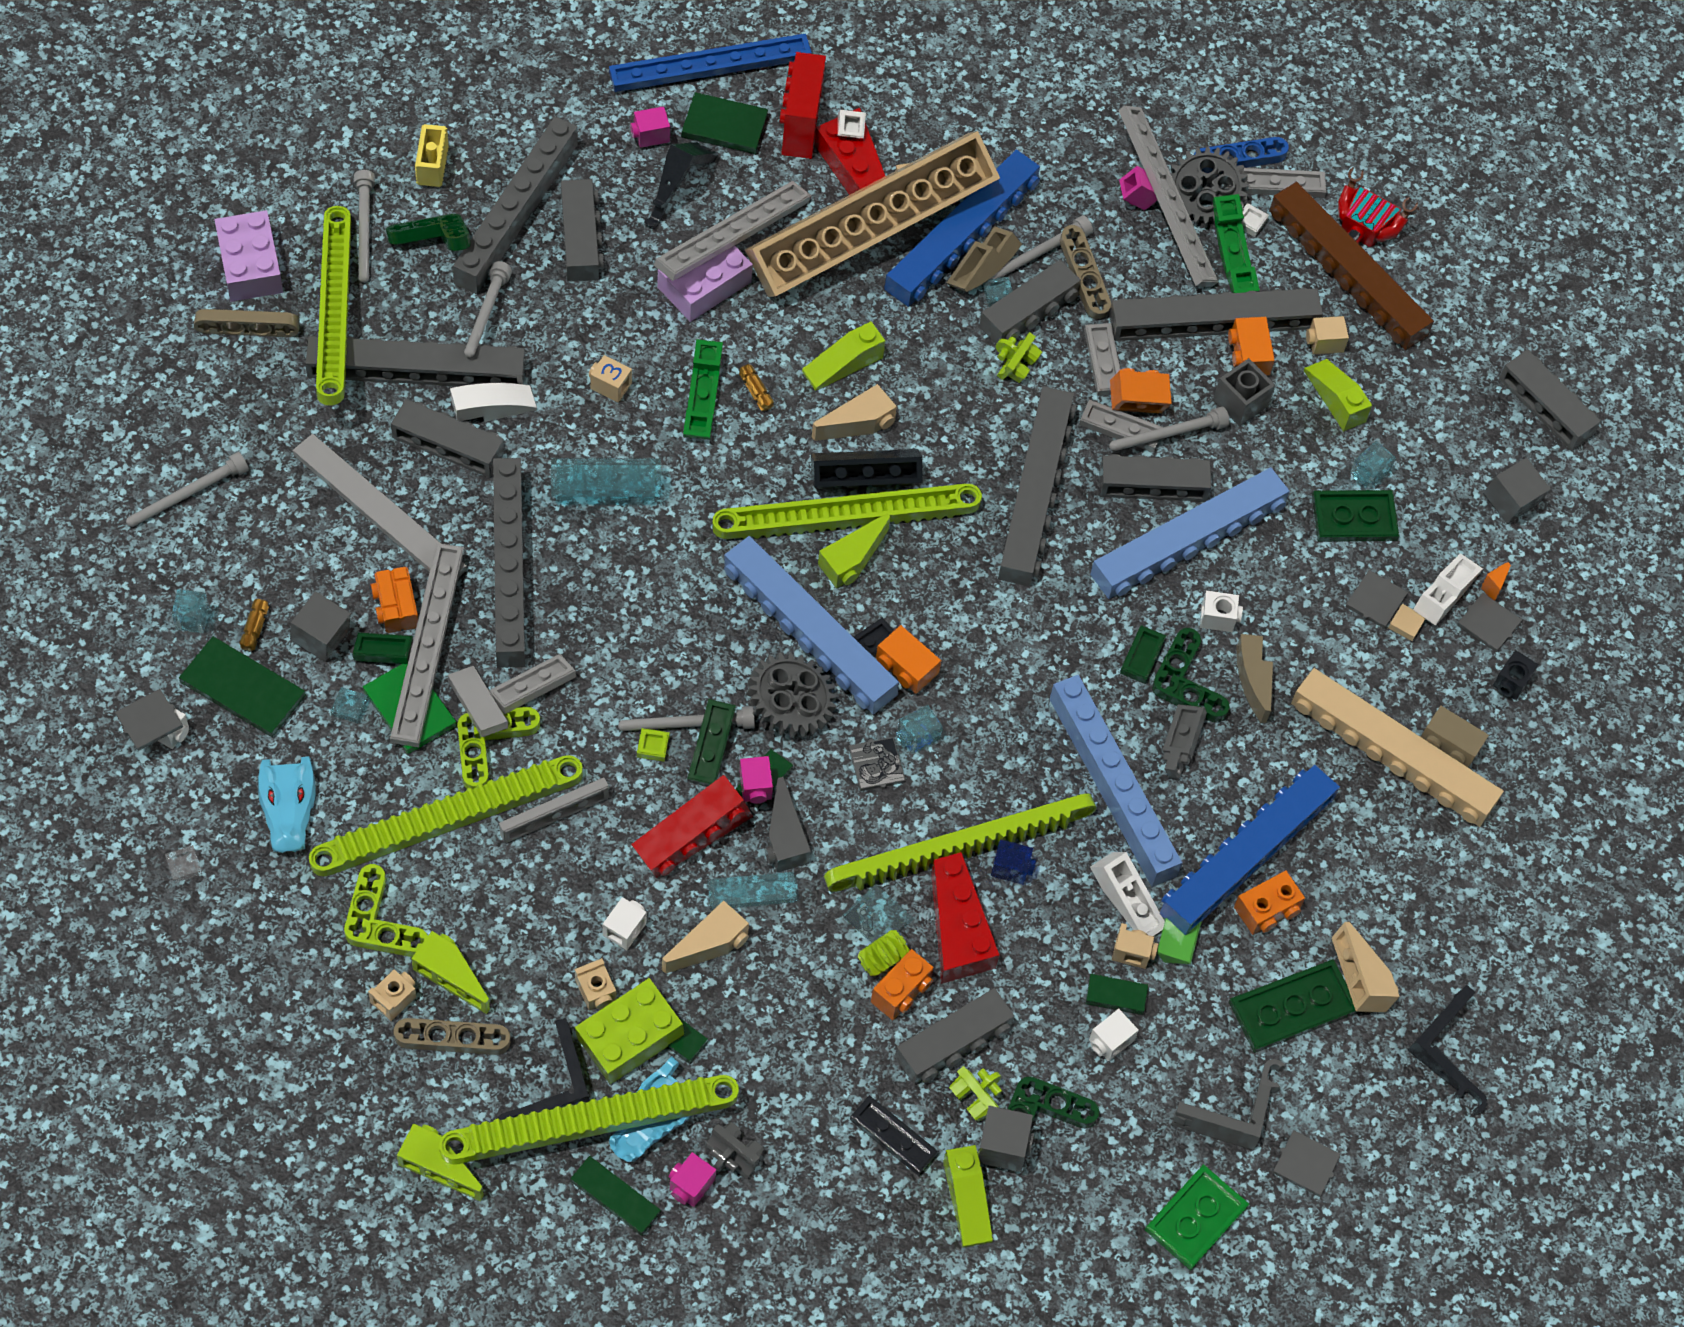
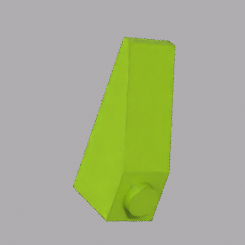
M871 321L844 335L802 368V373L815 391L882 359L885 339Z
M1328 359L1304 368L1303 371L1343 432L1367 421L1372 404L1354 380Z
M888 513L819 551L818 565L836 589L844 584L849 585L858 578L889 530L890 516Z
M431 931L411 958L413 970L487 1014L490 1010L489 998L455 945L454 940L445 934L438 935Z
M413 1123L397 1154L398 1165L481 1202L483 1198L482 1186L464 1163L450 1164L442 1159L439 1151V1142L442 1136L439 1135V1132L431 1126L422 1125L420 1127ZM447 1144L446 1150L450 1154H455V1152Z
M976 1145L946 1150L943 1165L962 1247L992 1243L993 1238L983 1174Z

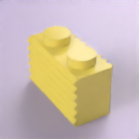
M424 124L421 127L415 163L416 183L418 185L442 186L447 160L446 156L449 148L448 132L445 126Z

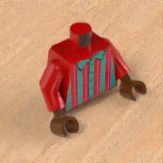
M1352 167L1348 172L1349 183L1344 186L1338 201V218L1343 222L1341 227L1358 244L1361 242L1368 247H1372L1377 242H1384L1397 237L1408 222V216L1414 215L1419 211V204L1416 203L1413 209H1407V205L1412 200L1411 197L1404 199L1402 203L1404 210L1400 213L1401 208L1359 185L1356 189L1355 186L1363 180L1364 173L1362 170L1360 178L1353 179L1351 174L1354 167Z

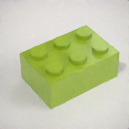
M650 978L575 1026L577 1039L610 1085L684 1035L683 1023Z

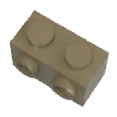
M1441 705L1421 735L1423 739L1466 767L1470 766L1489 736Z

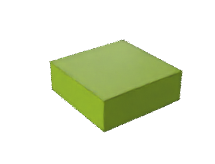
M641 728L637 758L665 762L670 732Z

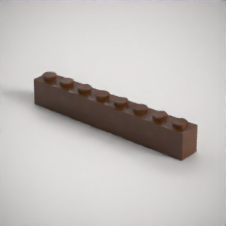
M1297 181L1273 196L1269 210L1273 218L1279 221L1288 230L1289 234L1305 247L1309 255L1314 256L1323 269L1330 273L1339 282L1340 286L1356 299L1358 305L1364 308L1374 318L1375 322L1391 335L1395 343L1400 344L1406 351L1429 335L1434 320Z

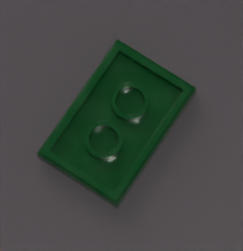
M694 92L681 137L756 154L768 117V109Z
M1393 490L1313 491L1312 501L1318 542L1398 541L1399 529Z

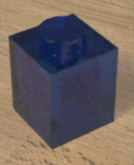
M1000 839L991 876L1024 885L1026 875H1033L1036 859L1031 858L1033 848Z

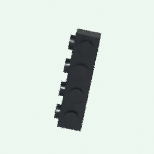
M919 449L811 453V480L814 487L824 490L833 489L838 486H845L846 488H860L862 485L886 487L888 484L913 486L915 483H923L922 455Z

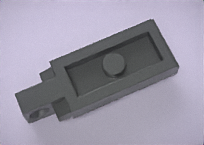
M1177 705L1162 750L1164 753L1163 760L1166 762L1164 769L1167 771L1168 778L1179 779L1183 771V764L1188 765L1190 759H1192L1207 714L1205 707Z

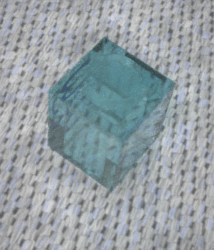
M1375 441L1355 458L1350 474L1353 475L1358 483L1363 484L1370 490L1391 471L1396 457Z
M177 589L172 611L176 630L204 633L209 613L206 593Z
M926 705L899 719L896 736L903 747L907 746L911 754L940 740L943 726L929 705Z

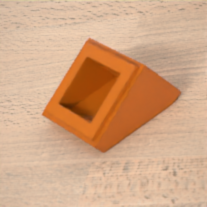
M1509 562L1488 573L1482 584L1481 589L1494 601L1503 586L1511 566Z

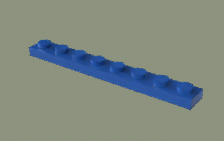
M805 33L609 66V74L614 92L786 64L790 61L794 62L796 52L810 54L812 52Z

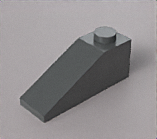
M783 777L777 780L768 847L764 848L768 863L774 864L777 873L809 864L811 854Z

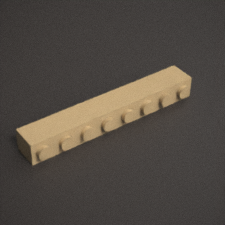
M1315 668L1312 669L1294 695L1291 704L1300 713L1314 718L1323 728L1332 730L1340 735L1346 743L1366 752L1369 758L1389 767L1395 775L1404 777L1413 783L1418 790L1427 792L1436 798L1441 805L1453 809L1469 823H1474L1481 827L1504 792Z

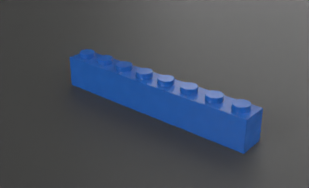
M1016 149L996 168L1000 179L969 194L886 275L884 290L907 307L915 301H920L926 294L927 289L932 284L936 285L948 268L953 269L958 263L959 258L969 251L975 241L980 237L984 238L996 221H1002L1008 210L1013 205L1017 206L1028 190L1032 191L1035 189L1040 181L1038 177L1040 166Z
M1313 765L1307 772L1304 769L1301 770L1293 779V785L1289 788L1284 786L1274 797L1275 801L1271 805L1265 803L1256 813L1257 817L1252 822L1247 820L1240 826L1237 831L1239 834L1236 837L1225 839L1218 848L1220 851L1215 856L1209 854L1201 862V868L1196 873L1191 871L1183 878L1180 888L1176 891L1172 888L1165 894L1161 900L1164 904L1159 914L1164 919L1167 918L1184 935L1188 934L1334 800L1340 786L1316 765Z

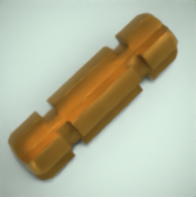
M751 364L742 366L739 375L746 382L745 385L754 400L758 401L757 405L760 410L767 411L771 409L774 401L770 394H767L768 391L759 376L755 374L754 367Z
M257 598L253 601L252 611L249 613L244 628L245 633L240 640V647L243 650H255L256 639L259 638L265 620L264 616L269 608L266 600Z

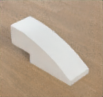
M482 383L450 388L452 405L456 419L459 421L483 417L484 422L537 410L529 385Z
M1460 553L1422 594L1413 610L1436 625L1461 598L1483 568Z

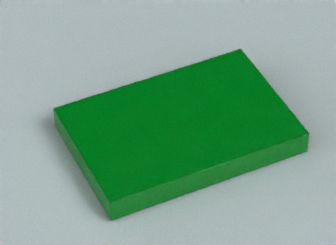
M401 664L362 686L363 692L391 731L408 664ZM433 689L419 747L402 745L407 754L457 726L455 719Z
M1203 1164L1146 1226L1145 1231L1191 1271L1248 1208L1249 1203Z

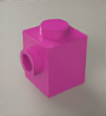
M664 106L634 112V123H630L632 137L637 138L640 148L670 142V124Z
M1136 166L1119 179L1123 200L1129 204L1146 210L1158 201L1143 168Z
M769 756L740 759L739 771L743 800L758 804L772 799L773 786Z
M692 1152L683 1164L677 1163L669 1174L671 1195L678 1202L684 1205L688 1203L695 1207L716 1180V1169Z

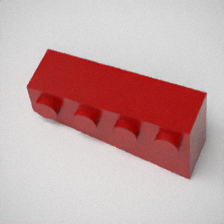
M796 52L794 62H789L785 92L787 93H784L779 122V124H784L781 155L812 159L824 80L825 55Z
M858 108L853 111L861 112V109ZM838 117L816 127L814 146L849 195L885 177L866 123L863 139L838 136Z
M722 775L631 845L654 876L658 878L661 875L669 874L678 864L748 821L753 815L740 794L726 776Z
M962 852L935 859L931 878L941 984L996 969L999 952Z

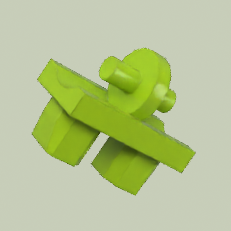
M1029 332L1024 340L1019 341L1017 346L1015 345L1017 340L1014 337H1010L1008 340L1000 339L997 342L996 350L999 352L997 358L1001 361L1008 358L997 374L1000 379L1003 380L1009 376L1020 383L1027 376L1030 369L1022 364L1020 360L1023 358L1032 365L1039 358L1042 351L1032 343L1036 336Z
M965 1066L957 1071L960 1076L955 1079L949 1088L960 1101L972 1091L976 1094L978 1099L966 1109L979 1122L986 1118L988 1106L999 1107L987 1091L991 1090L995 1097L1000 1095L1002 1090L997 1083L1001 1080L1002 1076L999 1072L989 1075L983 1068L977 1073L982 1079L980 1084Z

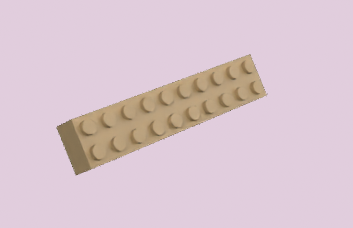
M970 132L745 249L767 296L774 297L1000 179V176L979 132Z

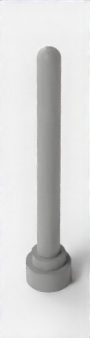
M359 170L354 173V186L359 192V281L366 283L369 280L370 192L375 186V174L369 170Z
M1082 215L1073 220L1071 225L1080 227L1086 237L1093 233L1092 224L1086 216ZM1062 233L1007 262L1000 271L986 282L992 283L1060 246V236ZM1068 235L1067 239H1072L1073 237Z
M497 261L491 266L489 271L491 284L464 353L466 357L471 358L475 355L500 287L510 279L512 269L505 262Z
M1221 406L1211 409L1205 417L1114 440L1110 443L1109 447L1112 451H1118L1208 426L1216 430L1229 426V415L1227 410Z
M239 451L228 457L229 460L225 461L226 465L129 516L126 520L127 525L134 527L230 474L232 476L236 474L240 476L249 471L245 459Z
M744 706L741 710H736L732 724H737V727L743 726V729H753V706ZM704 715L621 720L618 728L621 731L641 730V728L697 727L702 725Z

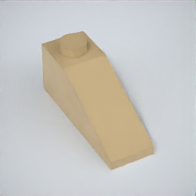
M877 384L815 421L812 428V438L814 441L874 434L881 429L885 430L894 423L897 406Z
M725 901L721 902L662 958V971L667 974L726 955L734 947L739 949L749 937V923Z
M1344 922L1333 935L1332 941L1355 1010L1361 1012H1387L1400 997L1392 973L1350 922Z

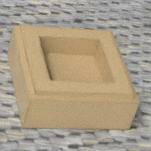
M1402 604L1388 628L1413 641L1426 618Z

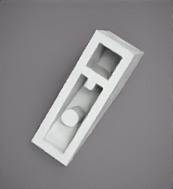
M1111 852L1090 866L1103 892L1133 930L1144 931L1149 936H1154L1163 930L1165 921L1159 914L1157 906L1127 852Z

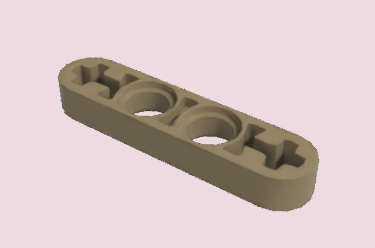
M1069 225L1063 229L1060 236L1061 248L1069 268L1081 279L1079 294L1087 314L1096 320L1103 319L1107 316L1111 307L1109 295L1083 230L1076 225ZM1068 235L1077 238L1075 245L1072 239H1067ZM1076 256H1083L1087 259L1088 264L1085 266L1077 265L1074 258ZM1086 278L1093 279L1096 282V287L1092 289L1085 287L1083 280ZM1096 294V301L1098 305H1103L1102 310H1099L1098 307H1093L1095 303L1094 295Z
M201 309L195 313L194 328L201 333L293 337L298 334L300 319L297 315L287 312Z
M404 1018L398 1021L394 1027L396 1043L406 1049L501 1055L509 1049L511 1044L508 1029L498 1024ZM406 1028H411L412 1033H414L410 1034L409 1039H404L402 1034ZM420 1028H425L424 1041H420ZM434 1029H442L446 1036L440 1042H433L429 1038L430 1032ZM464 1031H471L475 1034L476 1038L470 1044H463L458 1039L459 1035ZM480 1032H483L485 1036L484 1045H480ZM495 1034L501 1035L502 1040L499 1042V1045H493V1040H491L494 1039Z

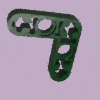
M447 214L404 222L386 228L387 239L390 244H402L442 236L448 250L459 251L471 246L469 231L459 214Z
M1183 628L1177 633L1155 675L1152 690L1156 696L1176 706L1179 704L1201 707L1203 698L1207 699L1204 704L1207 712L1205 719L1214 723L1221 722L1226 718L1229 711L1228 700L1224 696L1184 678L1199 649L1201 636L1195 629ZM1189 638L1192 642L1188 645L1186 652L1181 650L1183 643ZM1179 658L1183 661L1184 666L1178 669L1170 665L1169 660ZM1167 675L1172 676L1169 686L1166 689L1162 688L1161 685L1165 682ZM1187 691L1194 692L1198 696V700L1189 702L1185 700L1183 694ZM1215 704L1220 706L1217 713L1212 711V707Z
M1030 1076L1024 1077L1019 1081L1008 1107V1110L1031 1114L1033 1118L1036 1111L1083 1129L1092 1127L1099 1116L1098 1105L1093 1100ZM1028 1086L1034 1088V1094L1030 1097L1025 1096V1090ZM1043 1091L1047 1093L1042 1104L1039 1101ZM1052 1096H1060L1065 1101V1107L1054 1109L1049 1104V1099ZM1071 1102H1074L1075 1105L1072 1113L1068 1114ZM1084 1108L1089 1109L1090 1116H1087L1086 1119L1081 1118L1080 1111H1083Z

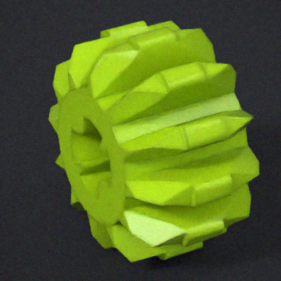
M890 930L859 952L860 964L865 971H868L870 976H877L897 963L909 952V948L906 945L907 942L902 935H899L897 930Z

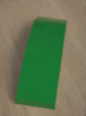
M1235 194L1214 197L1213 207L1217 240L1222 264L1232 293L1259 292L1255 266H1251L1242 225L1244 215L1240 196Z
M696 339L683 437L710 440L723 342Z

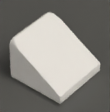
M840 110L838 112V136L863 139L866 113Z

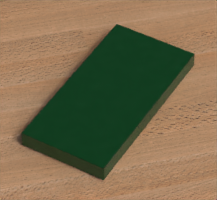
M212 636L179 677L180 683L270 737L276 734L306 696L305 690Z
M1334 959L1235 996L1229 1000V1004L1254 1053L1359 1012L1355 1010L1348 986Z

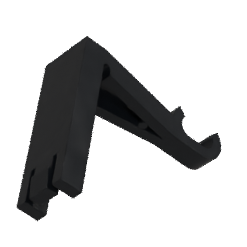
M698 142L671 144L666 155L657 197L653 200L655 207L650 218H646L644 223L652 228H656L662 220L669 201L689 172L691 165L713 163L718 156V152L712 151V149Z
M1466 985L1453 996L1454 998L1407 1050L1457 1090L1454 1098L1462 1097L1464 1092L1469 1093L1478 1102V1107L1473 1110V1114L1478 1115L1487 1106L1486 1095L1436 1045L1434 1047L1430 1045L1435 1037L1476 993Z
M567 1018L556 1020L555 1024L574 1093L570 1094L569 1090L525 1107L502 1113L497 1119L504 1120L509 1116L514 1118L519 1114L529 1115L533 1111L539 1113L543 1109L553 1110L557 1106L563 1108L567 1104L577 1105L581 1101L585 1103L590 1101L574 1045L573 1033Z

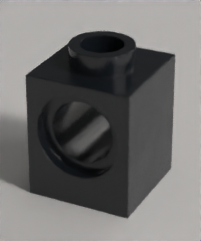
M1515 650L1498 674L1493 687L1498 689L1502 695L1517 700L1533 677L1539 664ZM1510 675H1514V676H1516L1518 679H1514V678H1512Z

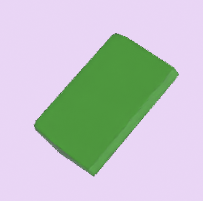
M1167 918L1165 919L1157 950L1164 963L1191 964L1201 922L1188 934L1184 935Z

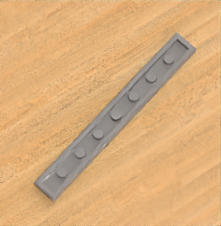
M1124 105L1118 111L1194 284L1201 287H1213L1218 283V280L1141 107Z
M791 181L656 258L654 266L674 281L809 203L811 195L794 181Z
M311 434L293 449V455L430 572L436 543H440L314 434ZM463 562L461 564L459 577L467 571V565H465Z
M436 543L391 732V743L419 747L463 560L464 547Z

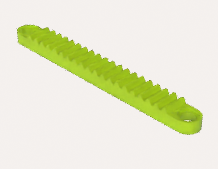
M343 206L328 208L324 213L316 392L319 402L329 406L340 403L345 395L351 216L350 211ZM336 217H341L344 219L341 222L331 221V219ZM327 388L337 389L333 394L323 392Z
M957 484L727 508L719 510L714 514L712 530L717 537L722 539H746L748 536L759 539L762 535L769 538L772 534L779 537L783 533L792 535L794 532L802 534L804 531L813 533L815 530L824 532L826 529L834 531L838 527L845 530L848 526H851L854 529L858 525L865 526L886 513L890 516V522L899 524L901 521L909 523L914 519L920 522L924 518L930 521L933 517L940 520L944 516L952 518L954 515L970 514L977 511L981 504L982 493L973 484ZM963 494H970L975 498V501L970 504L964 503L960 497ZM723 519H729L734 525L729 529H723L718 523Z
M571 755L562 756L551 761L544 760L540 765L533 764L529 769L522 768L518 773L511 772L507 777L500 776L496 781L489 780L485 785L478 784L474 789L467 788L463 793L459 791L452 797L449 795L445 796L443 800L437 799L430 805L426 803L422 808L415 807L411 812L404 811L400 816L393 815L389 820L382 819L378 824L371 823L367 828L360 827L356 832L349 831L345 836L338 835L334 840L320 844L311 850L309 854L311 870L318 876H330L573 787L582 779V763L578 758ZM567 765L573 766L576 769V773L571 777L563 776L560 773L562 767ZM326 854L331 856L332 862L324 867L319 866L316 863V859L318 856Z
M1080 794L844 864L826 872L824 879L828 890L831 892H838L855 886L863 890L865 883L874 887L875 880L884 884L886 877L894 881L897 874L907 877L909 870L917 874L919 867L928 871L929 864L933 865L934 860L960 852L967 858H971L973 851L981 855L983 848L991 852L994 845H997L1001 849L1004 846V842L1014 845L1016 838L1024 842L1026 835L1031 839H1035L1037 832L1045 836L1047 829L1055 833L1057 827L1060 826L1065 830L1068 823L1090 816L1097 808L1091 794Z
M728 1075L708 1078L698 1077L694 1081L688 1079L684 1083L664 1084L660 1088L640 1089L635 1093L627 1092L625 1095L615 1094L611 1098L606 1096L601 1100L591 1099L587 1103L581 1101L577 1105L567 1104L563 1108L557 1106L553 1110L543 1109L539 1113L533 1111L529 1115L519 1114L514 1118L509 1116L504 1120L495 1119L490 1123L484 1121L480 1125L471 1124L466 1128L446 1132L440 1139L439 1151L445 1162L461 1164L731 1107L737 1101L739 1086L736 1080ZM720 1085H727L731 1088L732 1094L728 1098H720L716 1095L715 1089ZM450 1141H460L464 1146L463 1150L458 1154H450L446 1150V1146Z

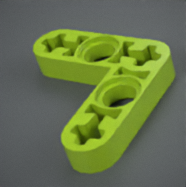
M520 707L506 714L503 713L508 722V728L481 737L474 725V738H469L467 723L473 722L467 713L459 718L458 736L463 784L466 789H474L478 784L485 785L489 781L485 740L534 735L540 728V715L536 709ZM525 717H530L531 725L525 726ZM511 718H515L516 728H512ZM469 747H477L481 750V754L476 758L467 757L465 751ZM477 766L479 782H473L472 767Z
M376 864L364 866L358 875L345 923L344 932L347 942L356 947L413 957L422 945L421 943L428 937L427 933L417 927L376 920L386 885L385 872ZM372 874H376L378 880L373 881L372 892L368 891L367 878H370ZM363 899H369L374 905L368 911H361L357 908L358 902ZM359 918L363 920V932L358 937H355L353 931L357 930ZM384 931H391L395 934L394 940L390 943H382L378 937ZM400 934H404V940H402V946H399V944H400ZM415 937L420 938V944H417L416 948L411 947V942L415 940Z

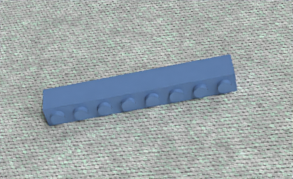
M1270 467L1095 560L1090 575L1108 599L1116 595L1122 596L1134 585L1147 583L1155 574L1171 570L1177 562L1193 558L1198 551L1205 547L1208 549L1214 547L1222 538L1228 535L1230 537L1236 535L1248 524L1255 525L1265 515L1281 511L1286 506V500L1290 491Z
M750 536L724 555V570L728 577L732 580H737L742 585L744 592L750 598H755L768 616H773L777 619L782 630L788 635L792 634L798 640L801 649L806 653L810 652L816 658L818 665L823 667L822 670L825 672L830 670L836 676L837 684L843 690H848L853 694L855 701L861 708H867L872 714H875L898 695L899 682Z
M1075 675L1053 684L1049 700L1151 887L1177 877L1182 861L1079 675Z

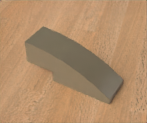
M994 226L983 243L974 242L947 281V284L965 292L980 286L1007 264L1021 247L1022 243L1013 232Z
M1241 634L1236 646L1239 679L1252 711L1260 723L1266 724L1271 712L1273 662L1262 661L1263 636Z

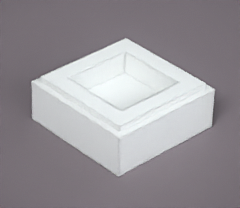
M1247 203L1242 209L1244 215L1242 221L1244 232L1256 237L1268 221L1269 215Z

